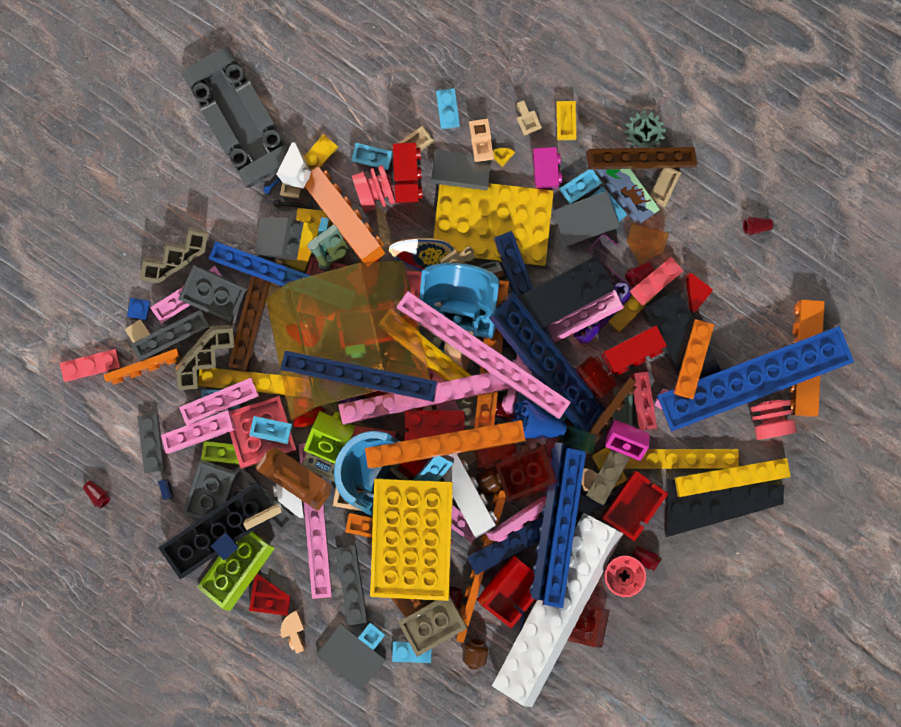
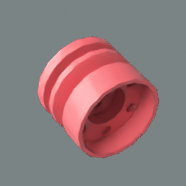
M383 165L378 166L379 176H376L373 168L371 169L370 179L366 177L364 172L351 175L364 214L376 210L375 201L377 200L380 201L383 207H386L384 201L386 197H388L390 205L395 204V192L389 174L384 170Z
M771 400L750 407L751 412L760 411V415L752 417V420H762V424L754 427L756 440L797 433L795 420L785 419L786 415L793 413V409L786 411L783 409V406L792 405L791 400Z
M627 555L611 559L603 572L607 588L615 595L621 597H631L638 594L646 581V571L643 565L636 558ZM623 570H626V574L629 575V578H625V581H622V578L619 577V573H623Z

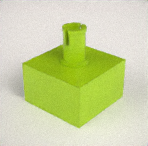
M319 411L303 451L335 464L339 452L351 439L356 426L351 424L343 425L340 412H335L332 417Z

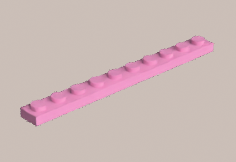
M407 292L398 304L397 309L556 418L560 419L571 403L410 292Z
M526 365L518 366L532 375V372ZM488 372L438 383L434 402L390 393L339 404L338 406L342 424L345 425L512 389V387Z

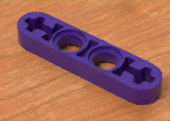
M618 283L614 288L622 305H624L631 297L630 288L626 283ZM617 312L601 319L596 324H591V330L589 327H585L575 332L574 337L581 344L590 342Z

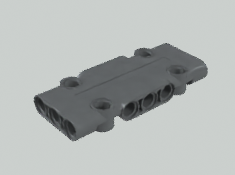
M223 47L184 69L181 73L245 187L250 188L277 173L288 149L231 49ZM233 73H240V76L237 79L231 78ZM201 91H207L205 97H198ZM277 137V142L269 144V138ZM243 155L244 160L241 163H236V157Z

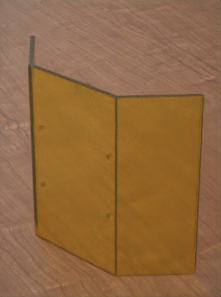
M404 261L353 264L288 282L270 295L266 303L280 369L284 352L290 351L431 380L418 323L397 309L407 292L411 293ZM280 370L290 420H294L317 406L378 391Z

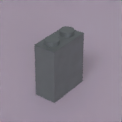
M261 218L254 255L269 259L297 260L304 222L292 218Z

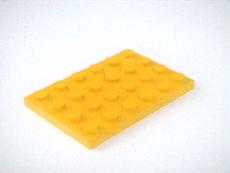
M488 183V190L439 184L433 239L448 242L459 253L468 246H471L475 251L473 253L475 255L474 259L501 262L493 238L512 231L524 264L545 267L554 191Z
M374 479L370 597L449 601L453 482Z

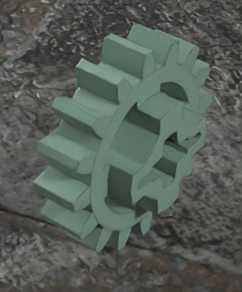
M643 111L641 116L637 112L635 113V119L633 117L629 118L630 123L625 125V128L628 130L624 131V135L628 136L625 141H631L632 143L630 148L634 146L637 148L660 147V141L665 139L661 134H664L666 129L661 128L664 122H658L659 115L654 118L653 112L646 115V111ZM640 121V126L633 128V126ZM643 128L645 129L646 132H648V134L646 135V138H645L644 132H641ZM657 136L653 142L649 143L651 137Z

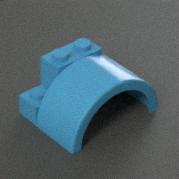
M461 263L435 264L422 271L420 300L464 330L473 332L475 336L492 339L496 333V327L489 319L497 307L499 279L496 275L486 269ZM443 301L441 308L434 305L436 302Z
M381 431L364 432L350 439L339 452L334 466V481L339 494L346 502L373 516L374 479H385L391 465L369 469L365 448L400 442L390 434ZM356 486L363 489L364 491L358 494Z

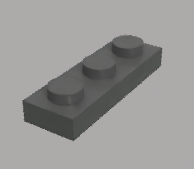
M158 414L137 416L144 473L164 471Z

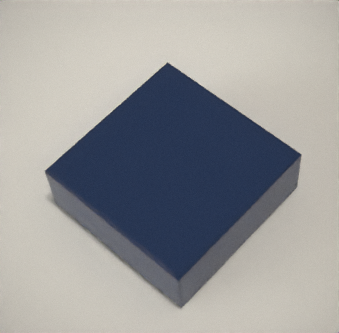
M168 479L158 481L163 500L173 498L174 494L170 481Z
M227 532L211 545L223 560L239 548L238 544Z

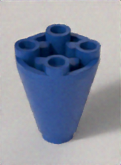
M529 400L516 402L514 407L515 415L511 422L522 420L525 438L563 437L566 432V423L561 419L556 418Z

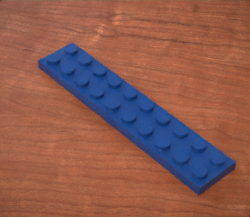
M838 326L699 379L693 399L673 394L675 389L657 395L669 429L672 432L854 363L842 330Z

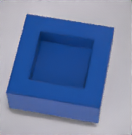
M130 298L127 317L148 320L151 302Z

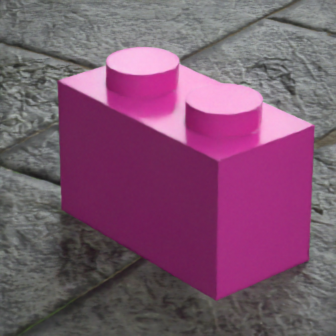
M556 147L533 149L535 189H557L559 183H562V172L558 171V164H561V155L557 153Z
M614 419L606 432L605 447L641 461L649 448V433Z

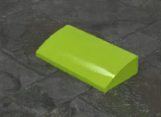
M254 531L237 541L236 543L239 548L225 560L219 556L197 586L224 610H232L254 579V576L275 549L274 546Z

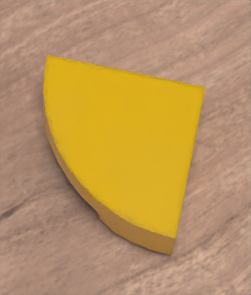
M509 148L493 149L494 160L501 167L515 154V151Z

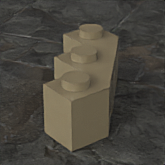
M188 227L185 245L165 242L162 260L143 257L140 280L160 283L172 273L177 272L190 261L205 253L208 236L207 230Z
M230 325L210 326L175 366V382L178 390L198 389L197 370L216 368L215 349L234 347L233 328Z

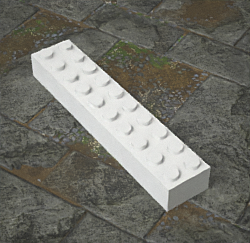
M585 513L582 514L574 531L563 608L542 605L543 601H536L492 685L494 688L523 706H533L623 533Z

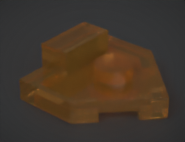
M631 223L627 243L640 265L664 252L669 233Z

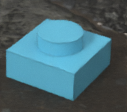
M370 622L358 639L374 650L386 634Z

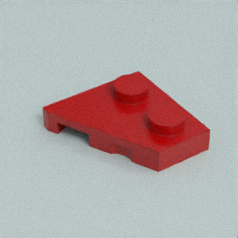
M256 574L253 581L249 611L288 616L291 597L259 574Z

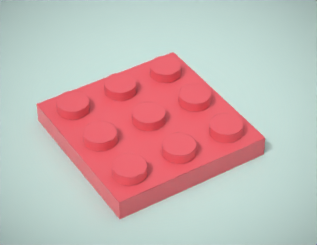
M280 396L231 411L236 430L230 431V435L241 469L258 464L265 453L274 447L286 454L297 451L291 433L288 444L249 436L254 416L288 423Z

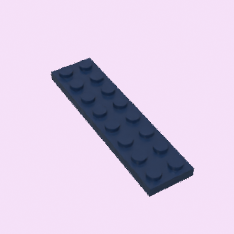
M515 293L508 294L490 315L489 319L534 376L571 402L564 413L581 435L587 434L605 408Z

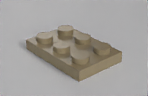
M450 593L449 601L436 600L398 622L417 657L468 628Z

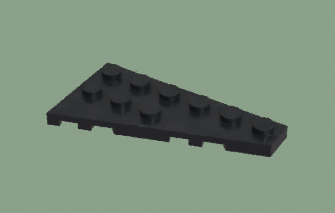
M668 479L665 537L783 505L784 485L749 484L678 497L675 480Z

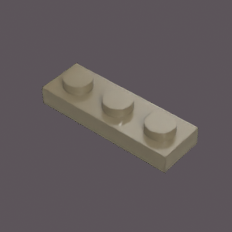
M611 449L586 496L604 505L630 457Z

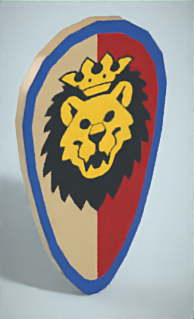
M431 238L404 239L389 245V252L394 258L419 271H423L431 265L441 264L440 259L454 251V248L448 242Z

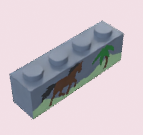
M631 169L595 170L599 177H604L607 181L606 186L609 191L617 195L619 205L628 210V216L634 224L641 225L660 210Z

